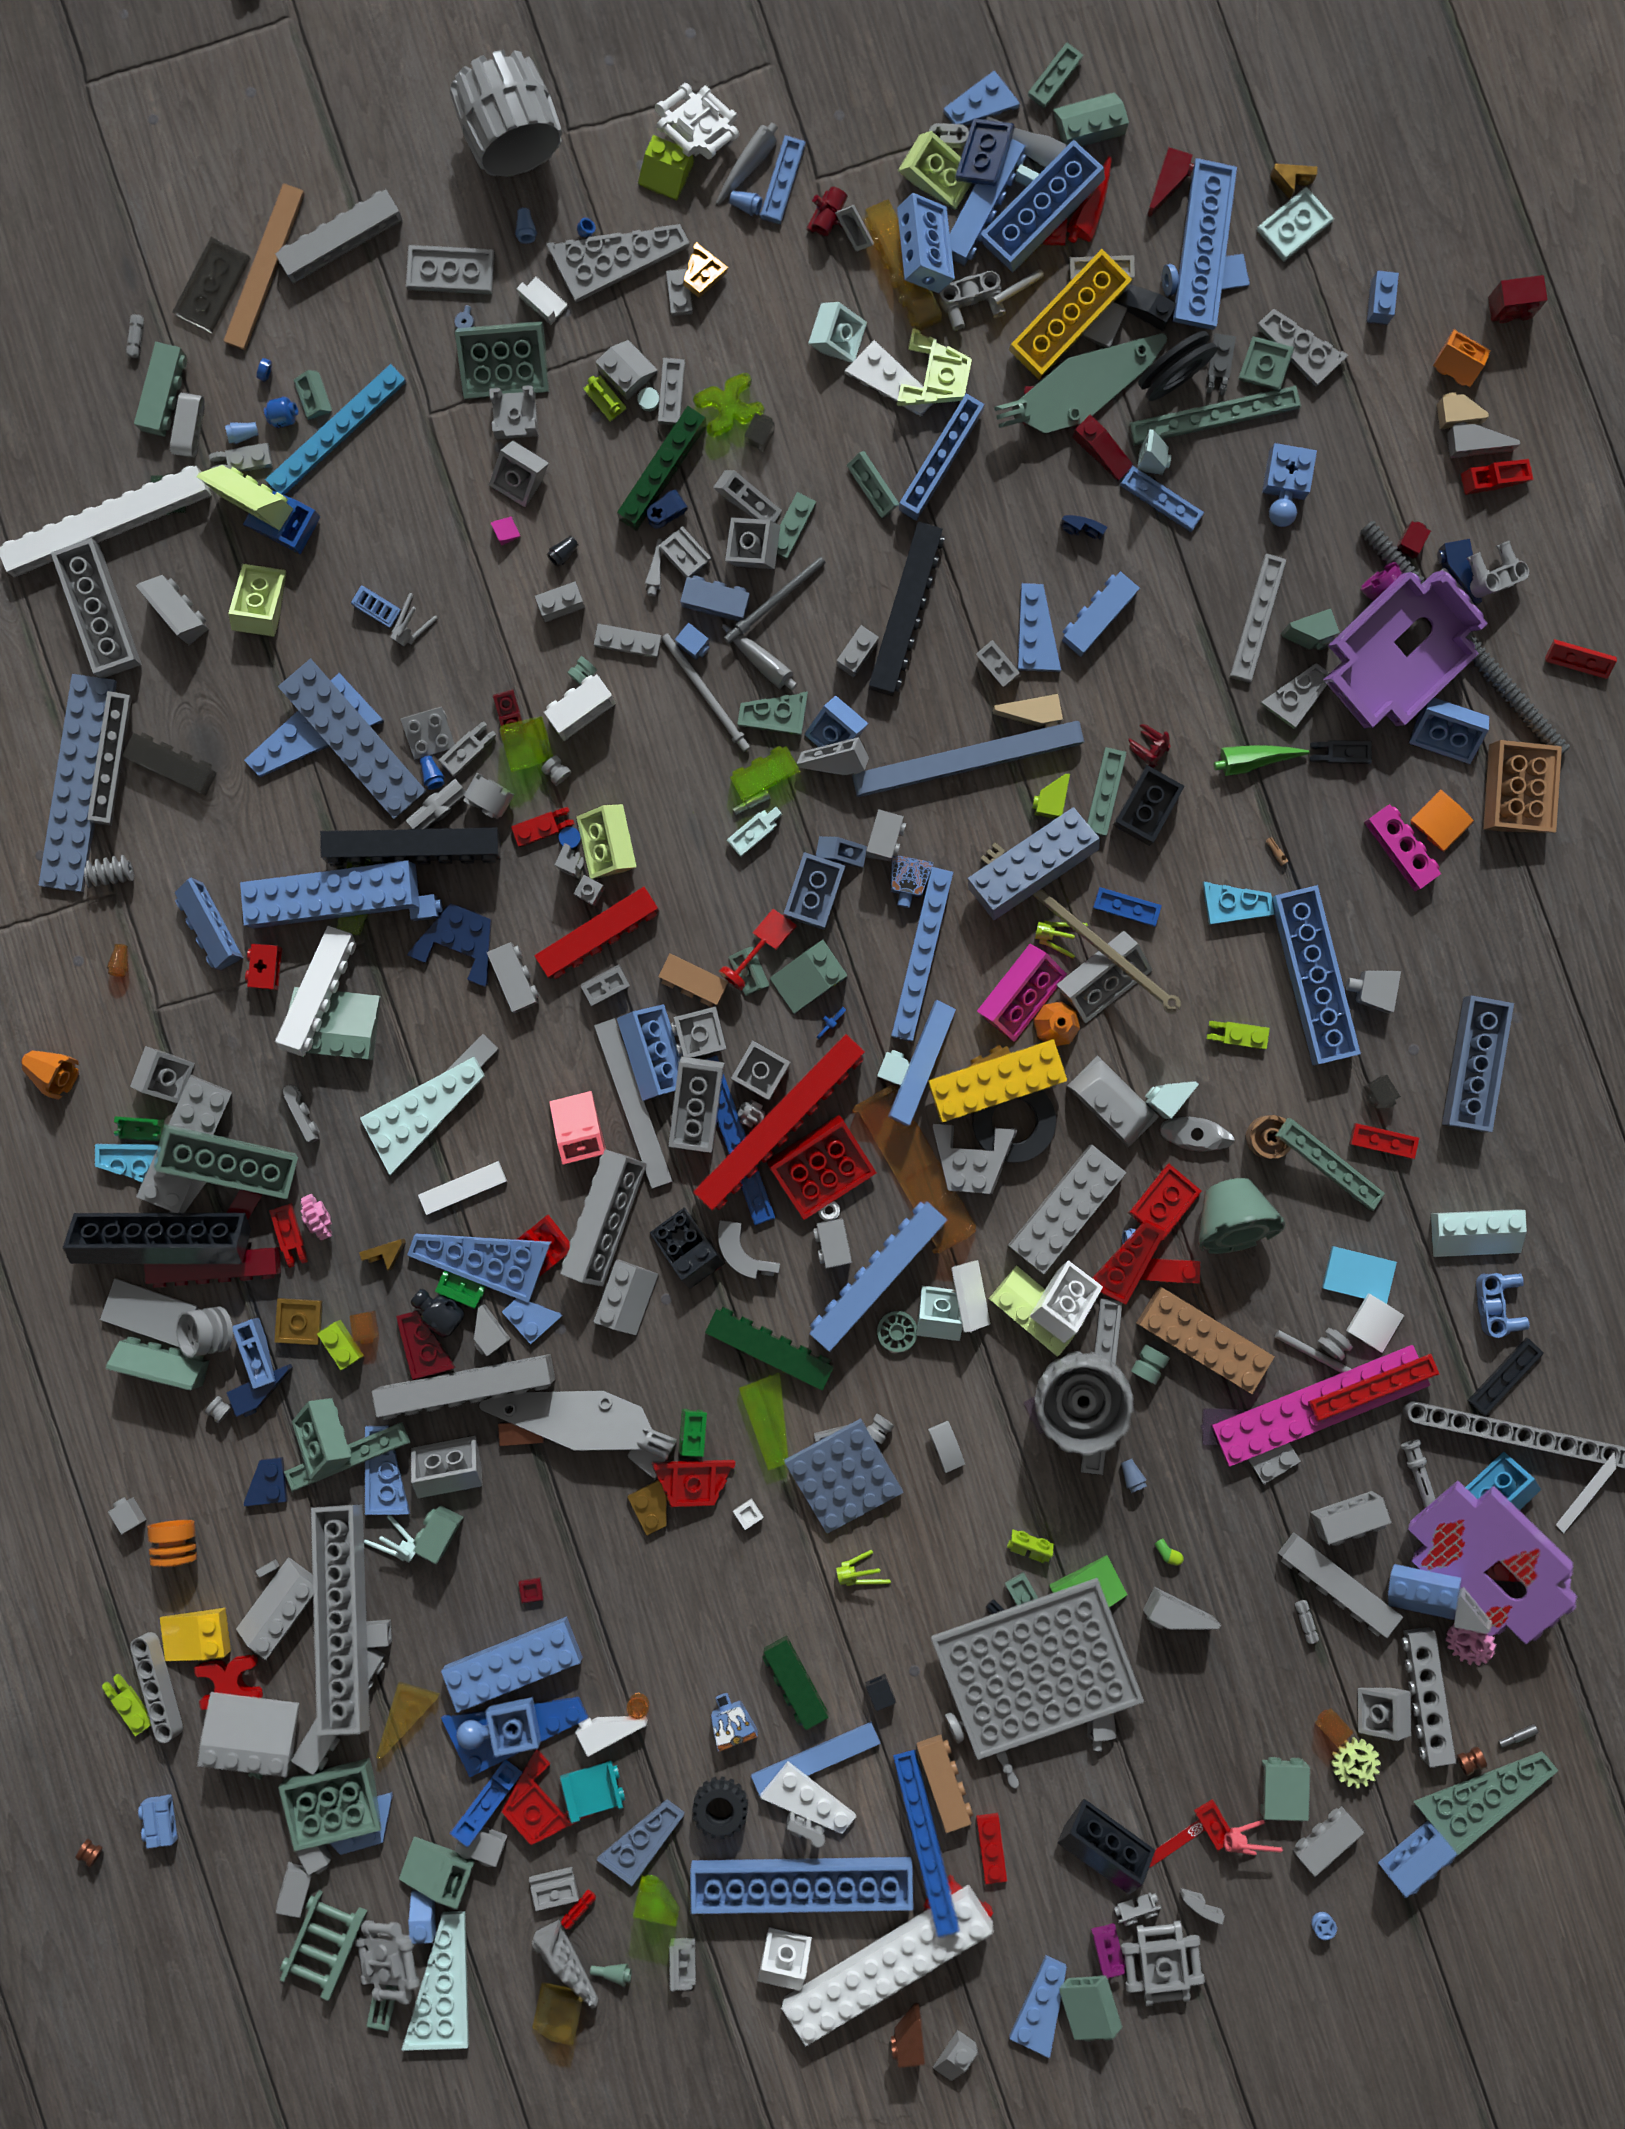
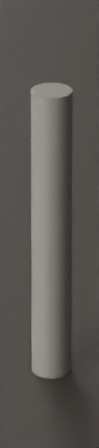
M1039 269L991 298V303L997 306L1041 279L1044 276L1043 271Z

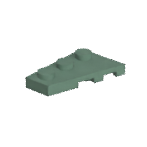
M808 692L741 703L738 726L802 735Z

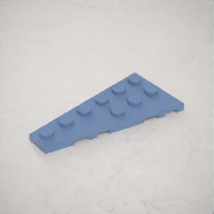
M340 673L331 680L370 726L384 722ZM298 710L244 761L258 776L262 777L284 767V765L290 762L298 761L310 753L320 751L329 745Z
M415 1234L407 1256L529 1302L551 1242Z

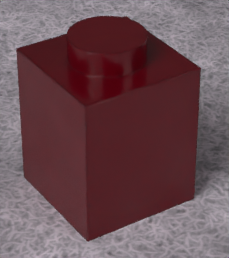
M1412 521L1403 532L1397 544V551H1401L1403 554L1414 559L1421 552L1431 530L1427 529L1426 525L1421 522Z

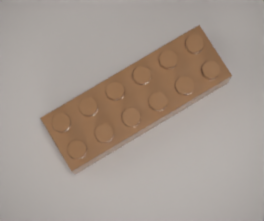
M1159 1286L1136 1322L1141 1327L1253 1394L1274 1359L1273 1355Z

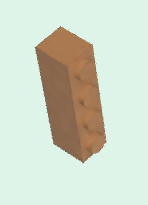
M938 1735L918 1742L917 1749L946 1833L971 1825L970 1817L973 1816L970 1804H965L963 1796L966 1795L963 1783L957 1782L955 1775L959 1774L955 1761H950L948 1754L952 1752L948 1740L943 1741L942 1735Z

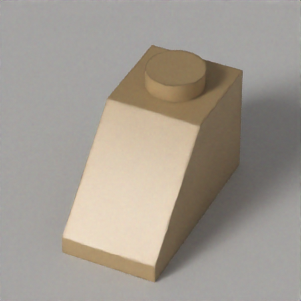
M1448 393L1437 403L1440 429L1452 428L1454 424L1466 422L1467 425L1483 424L1489 417L1488 412L1464 394Z

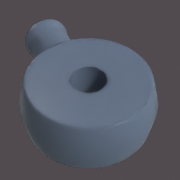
M465 305L464 312L459 313L455 317L454 324L456 329L474 327L475 321L472 315H470L472 309L470 306Z

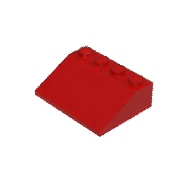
M837 1115L766 1161L804 1220L877 1173L840 1115Z

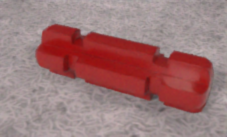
M587 1890L582 1895V1898L569 1910V1913L562 1918L561 1924L567 1930L574 1925V1922L595 1901L596 1895L591 1890Z

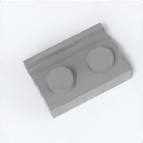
M683 527L659 545L661 552L685 578L693 576L703 565L711 560V557Z
M573 1867L529 1877L536 1911L579 1901Z

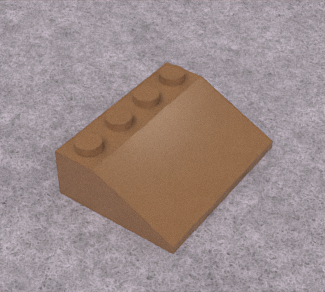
M1499 740L1489 744L1483 830L1556 833L1562 746Z

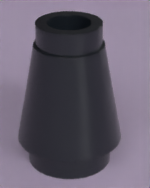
M569 536L549 548L547 557L557 567L564 565L579 544L572 536Z

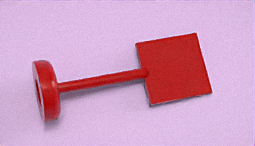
M772 909L753 932L761 941L735 972L727 966L722 967L718 972L732 986L742 991L745 987L744 980L739 976L742 970L765 943L777 950L797 925Z

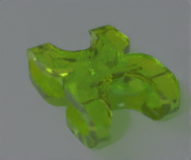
M741 373L729 378L725 382L724 391L717 386H711L695 394L693 402L697 408L714 407L719 411L718 417L707 425L706 431L710 437H716L731 431L734 419L742 424H747L765 413L764 405L761 402L756 401L747 404L739 399L740 393L751 385L752 379L748 373Z

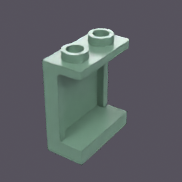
M1269 1757L1268 1760H1262V1766L1264 1767L1263 1804H1260V1813L1263 1818L1270 1820L1309 1821L1310 1767L1300 1758H1290V1761H1282L1281 1758Z

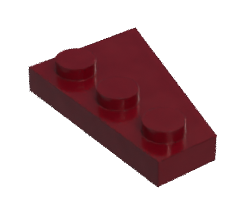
M419 1310L396 1316L412 1379L456 1368L432 1330L421 1322Z

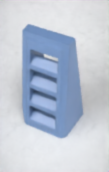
M362 585L351 601L354 608L389 628L392 627L401 612L400 608ZM367 595V596H368L367 599L365 600L364 604L361 605L362 601L364 600L365 596ZM372 600H376L371 610H369L368 607ZM383 604L384 606L378 615L375 614L380 605ZM389 608L392 609L389 616L385 620L383 617L386 614L387 610Z

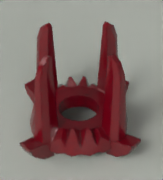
M1141 724L1139 726L1145 730H1141V733L1151 740L1154 745H1150L1152 748L1148 750L1129 738V746L1132 752L1146 762L1148 766L1155 768L1158 765L1157 761L1171 747L1169 734L1167 731L1161 734L1148 725Z

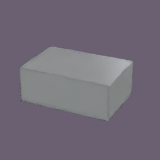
M275 1559L257 1569L256 1573L258 1577H261L279 1567V1564Z

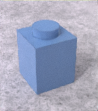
M690 623L684 627L675 639L676 644L695 660L699 656L703 657L710 648L708 646L710 644L709 639Z
M434 894L419 896L420 907L409 909L410 918L413 921L434 919L440 916L439 912H442V902Z

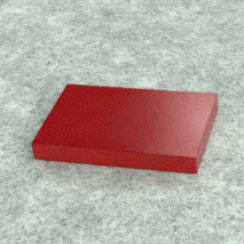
M1168 1163L1128 1214L1140 1224L1148 1220L1165 1228L1166 1232L1161 1239L1163 1241L1202 1191Z

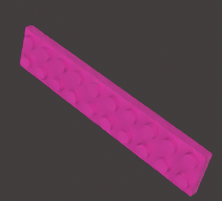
M1407 1346L1211 1425L1228 1466L1431 1386L1429 1380L1426 1379L1319 1422L1316 1421L1308 1401L1418 1359L1419 1357L1414 1346Z

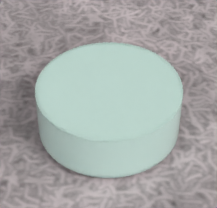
M644 388L639 392L638 403L643 410L653 411L658 407L660 399L655 389Z

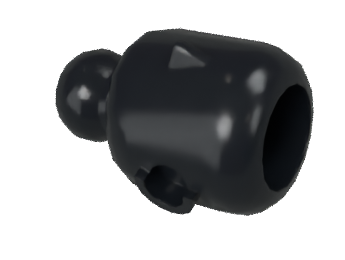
M420 1289L410 1301L414 1308L423 1311L421 1322L443 1338L449 1337L464 1318L463 1310L453 1300L444 1295H438L433 1299L425 1289Z

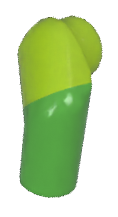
M1164 1539L1155 1543L1156 1548L1166 1563L1175 1566L1183 1563V1555L1176 1550L1170 1549Z

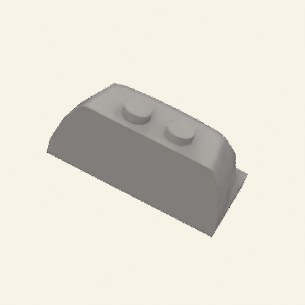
M1096 1056L1066 1086L1127 1147H1130L1159 1117L1099 1056Z

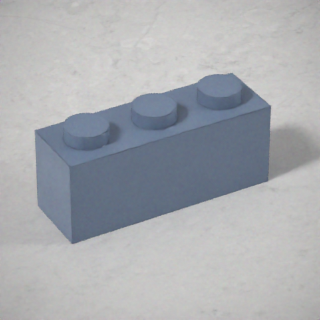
M693 576L692 578H686L680 602L684 608L740 621L745 619L750 593L746 592L747 590L742 587L735 586L733 589L726 587V584L714 581L709 583L705 582V579L702 577Z

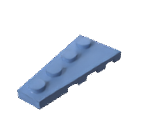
M366 1426L365 1437L387 1429L389 1426ZM394 1449L365 1461V1515L410 1514Z

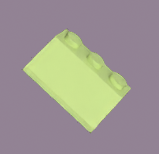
M623 804L603 805L576 817L591 879L623 873L637 867Z

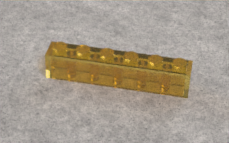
M889 199L865 209L863 223L873 235L872 240L874 241L875 249L880 250L882 254L881 262L883 267L888 269L891 274L889 278L893 288H897L900 293L898 298L901 306L907 308L909 313L907 318L910 325L922 331L940 323L942 313L932 291L905 280L899 221Z

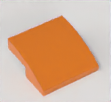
M1442 790L1411 819V824L1427 835V840L1443 852L1474 822L1470 815Z

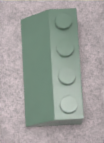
M127 1337V1339L118 1342L106 1365V1369L193 1390L203 1386L210 1360L203 1359V1355L187 1357L182 1354L181 1349L169 1348L167 1350L161 1348L162 1345L149 1342L147 1345L140 1343L141 1340L138 1338Z

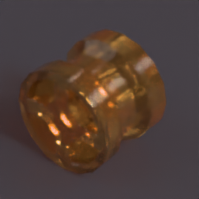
M636 1693L629 1698L627 1713L633 1719L643 1718L648 1712L649 1700L644 1694Z

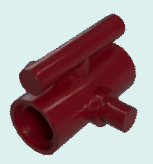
M833 186L830 187L829 191H825L822 198L819 195H815L812 202L816 205V210L806 230L810 233L815 231L820 235L829 236L834 225L837 224L843 228L836 212L842 210L848 195L840 188Z

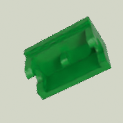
M114 1116V1123L118 1125L114 1135L123 1139L160 1141L165 1120Z
M444 1271L435 1292L470 1307L477 1308L487 1286L449 1271Z
M682 1409L678 1449L682 1456L704 1457L707 1412Z

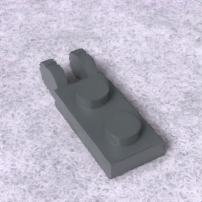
M1214 334L1212 343H1215L1218 350L1209 361L1206 393H1212L1214 379L1221 380L1219 393L1220 395H1225L1230 377L1236 336Z

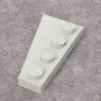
M875 340L845 370L846 375L853 376L860 380L862 384L876 389L880 394L885 397L888 396L895 401H898L901 384L923 388ZM933 403L904 405L903 407L922 416Z
M789 1761L760 1794V1798L841 1834L856 1818V1814Z

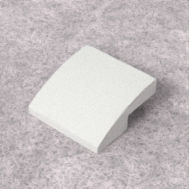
M1367 1294L1346 1331L1383 1353L1404 1315L1373 1295Z

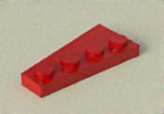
M1145 1220L1092 1277L1093 1280L1103 1286L1100 1292L1127 1304L1166 1229Z

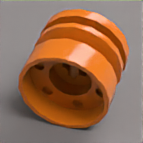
M194 1520L165 1521L147 1526L148 1542L159 1543V1546L149 1549V1554L156 1555L149 1558L150 1565L173 1567L197 1559V1553L191 1552V1550L196 1549V1544L186 1542L187 1539L195 1537Z

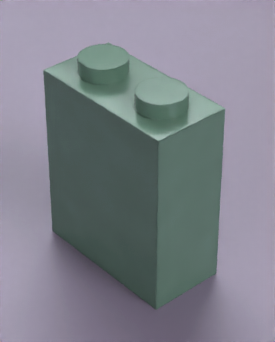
M1107 1976L1068 1978L1061 1985L1059 1991L1074 2039H1084V2041H1092L1094 2039L1108 2041L1114 2039L1122 2025Z

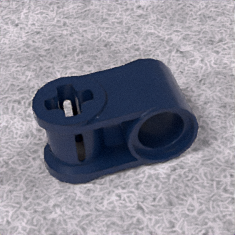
M677 490L670 491L648 508V523L651 527L660 529L672 520L682 516L688 510V506ZM656 513V515H658V516L661 515V518H659V519H658L657 517H654V518H653V514Z

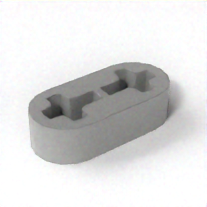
M938 123L932 125L929 129L934 134L939 131L940 139L950 148L964 147L969 134L967 127L960 124ZM958 132L961 133V140H957Z

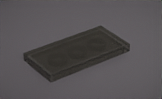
M211 237L172 311L174 315L213 333L251 259L250 256Z

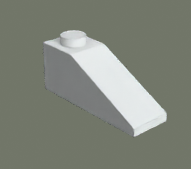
M646 1716L596 1717L593 1720L588 1718L579 1723L576 1735L587 1756H590L646 1726L648 1719Z

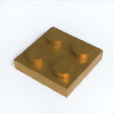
M278 1298L274 1342L319 1345L320 1338L317 1333L321 1331L323 1301Z

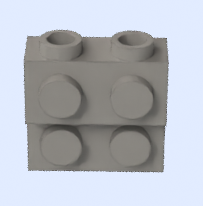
M716 1007L674 1017L675 1022L671 1023L674 1036L678 1035L680 1043L676 1044L679 1057L696 1058L726 1049Z

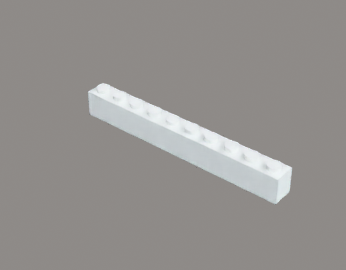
M197 466L185 467L182 469V472L175 475H166L161 481L144 484L141 489L127 491L122 494V497L115 500H105L98 507L86 508L81 514L67 516L59 523L45 525L40 531L28 532L22 536L23 538L4 542L3 546L0 547V557L6 572L13 577L19 576L52 562L51 552L90 538L97 543L212 496L208 486L196 477L198 473H201V470Z

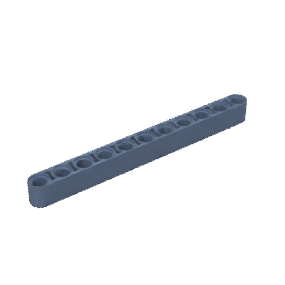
M1074 721L862 771L861 773L853 774L852 779L856 796L861 797L1070 748L1085 742L1080 722Z

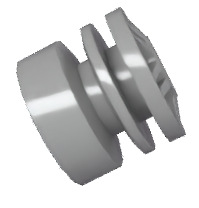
M222 1307L205 1308L202 1311L182 1312L176 1324L179 1348L187 1357L227 1351L231 1346L233 1338L232 1322L227 1311Z

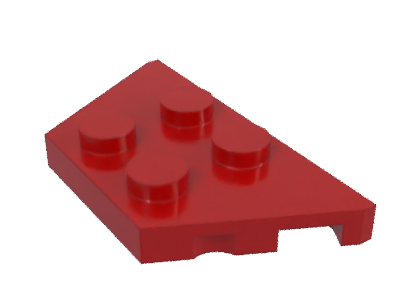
M734 1460L652 1462V1467L671 1507L710 1506L716 1503L719 1492L724 1488L727 1482L726 1478L731 1468L734 1469L736 1462Z

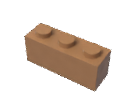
M669 954L658 976L662 979L661 983L672 989L675 985L682 989V994L693 998L694 995L702 998L700 1002L711 1008L713 1004L719 1005L729 984L728 981L672 954Z

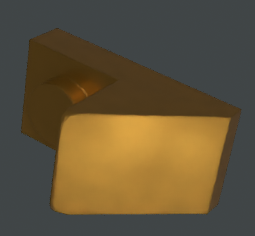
M1275 164L1270 177L1284 194L1291 199L1295 190V183L1300 186L1313 184L1317 176L1318 167Z
M405 1238L359 1252L361 1261L368 1259L369 1263L382 1259L381 1255H383L387 1270H392L406 1243Z

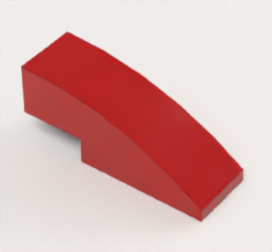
M1529 459L1496 462L1489 466L1470 468L1461 473L1465 495L1501 489L1534 480Z

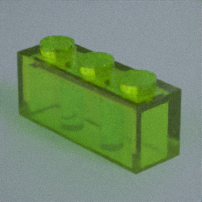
M778 746L771 750V755L764 759L762 756L751 762V766L745 769L740 767L732 772L733 776L730 777V781L743 803L799 772V767L787 746L783 748Z

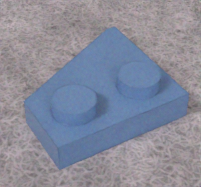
M518 1298L502 1311L530 1344L563 1316L559 1312Z

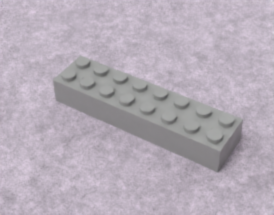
M551 1354L380 1386L373 1390L372 1394L376 1416H383L385 1420L395 1418L401 1412H405V1415H412L422 1411V1408H427V1411L440 1409L444 1404H448L449 1407L462 1405L465 1400L469 1399L470 1403L483 1401V1399L487 1398L486 1396L490 1395L492 1399L504 1397L511 1391L516 1395L526 1393L532 1387H535V1391L547 1389L555 1380Z

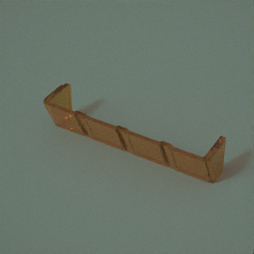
M890 1085L855 1105L852 1112L860 1113L912 1206L915 1208L920 1202L924 1204L928 1201L946 1217L947 1221L931 1238L936 1246L932 1251L934 1254L937 1252L939 1254L970 1237L976 1232V1225L957 1193L948 1190L943 1167L936 1159L932 1148L915 1120L912 1118L910 1125L906 1126L888 1117L898 1094V1089Z

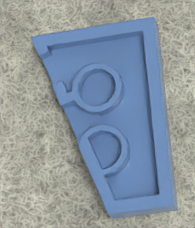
M994 70L947 105L943 112L952 124L966 126L972 124L973 119H981L990 115L996 116L1001 114L1002 111L1011 108L1012 110L1020 107V103Z

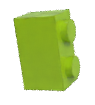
M341 1320L332 1323L317 1333L340 1370L349 1367L364 1357Z

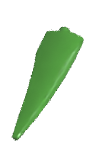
M1260 745L1221 748L1222 761L1214 762V770L1223 769L1225 776L1246 773L1278 761L1308 755L1309 750Z

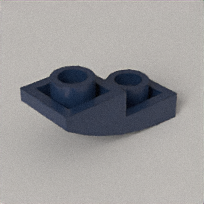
M1064 515L1060 523L1062 529L1070 535L1075 534L1078 536L1083 529L1093 539L1098 538L1101 540L1107 530V526L1081 516Z

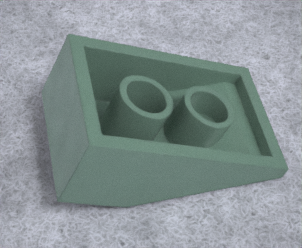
M822 940L770 977V980L795 1014L846 979L848 975L824 940Z

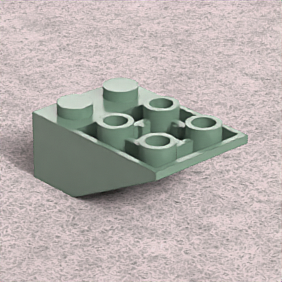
M414 1836L399 1880L432 1900L457 1909L476 1859L462 1858L454 1850Z

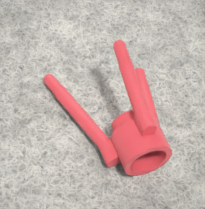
M1264 1820L1239 1828H1231V1833H1227L1224 1837V1845L1229 1852L1255 1856L1257 1853L1252 1850L1283 1851L1282 1848L1247 1844L1246 1836L1240 1833L1265 1824Z

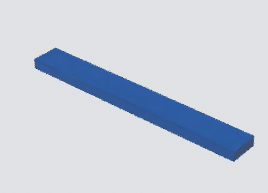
M717 1056L705 1059L709 1061L719 1062ZM723 1074L717 1121L730 1154L746 1138ZM757 1170L750 1179L745 1177L741 1181L743 1184L741 1188L755 1225L775 1219L759 1171Z
M911 1750L893 1755L937 1936L939 1938L959 1933L961 1931L916 1751Z

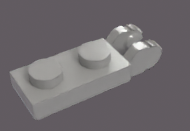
M268 443L225 450V452H216L209 455L211 461L227 460V465L223 466L230 470L234 467L240 472L273 466Z
M484 721L463 736L438 760L453 777L463 770L497 736L492 731L481 741L476 738L487 727Z
M292 1085L284 1087L283 1095H285L288 1106L306 1141L315 1142L319 1140L318 1133L320 1131L316 1123L310 1121L308 1117L310 1112L304 1102H300L301 1092Z

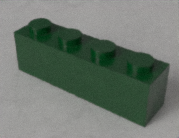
M786 1635L764 1647L765 1655L762 1658L768 1668L772 1667L775 1673L772 1676L778 1687L782 1686L785 1694H783V1697L788 1706H793L796 1712L793 1715L798 1725H803L805 1730L829 1718V1712L788 1636Z

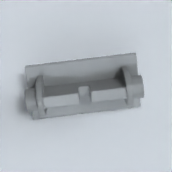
M1150 1892L1137 1897L1138 1907L1134 1906L1132 1899L1119 1903L1117 1907H1114L1116 1915L1122 1916L1119 1924L1124 1923L1125 1926L1137 1923L1136 1918L1145 1915V1918L1148 1919L1157 1916V1911L1161 1910V1906H1155V1903L1158 1902L1156 1893L1151 1895Z

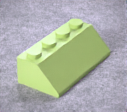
M221 465L198 473L196 477L220 497L279 531L293 510L287 504L288 499L278 492L275 495L272 494L273 490L264 484L258 486V482L248 475L246 478L242 477L244 474L234 467L230 470Z
M1016 1265L989 1299L1056 1356H1059L1075 1335L1063 1343L1029 1317L1045 1289Z

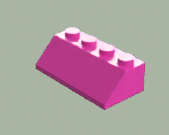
M1029 944L977 1012L996 1029L1015 1042L1058 987L1057 984L1067 974L1046 952Z

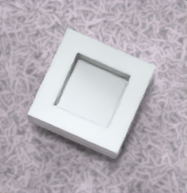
M752 1498L733 1510L745 1530L763 1518L762 1513Z

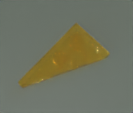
M403 1682L398 1683L376 1758L381 1759L390 1751L398 1740L438 1699L440 1693Z

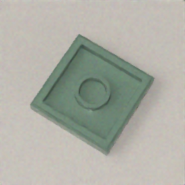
M1253 336L1239 375V380L1280 391L1294 352V347Z

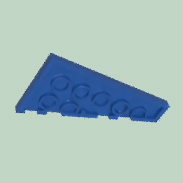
M579 1697L534 1703L541 1742L588 1719V1714ZM487 1710L451 1716L444 1715L441 1717L469 1777L522 1752L519 1751L494 1757L491 1738L484 1739L483 1743L473 1750L464 1749L459 1745L457 1730L460 1725L469 1720L477 1721L482 1726L488 1725ZM511 1723L510 1727L512 1726L514 1730H517L518 1726Z

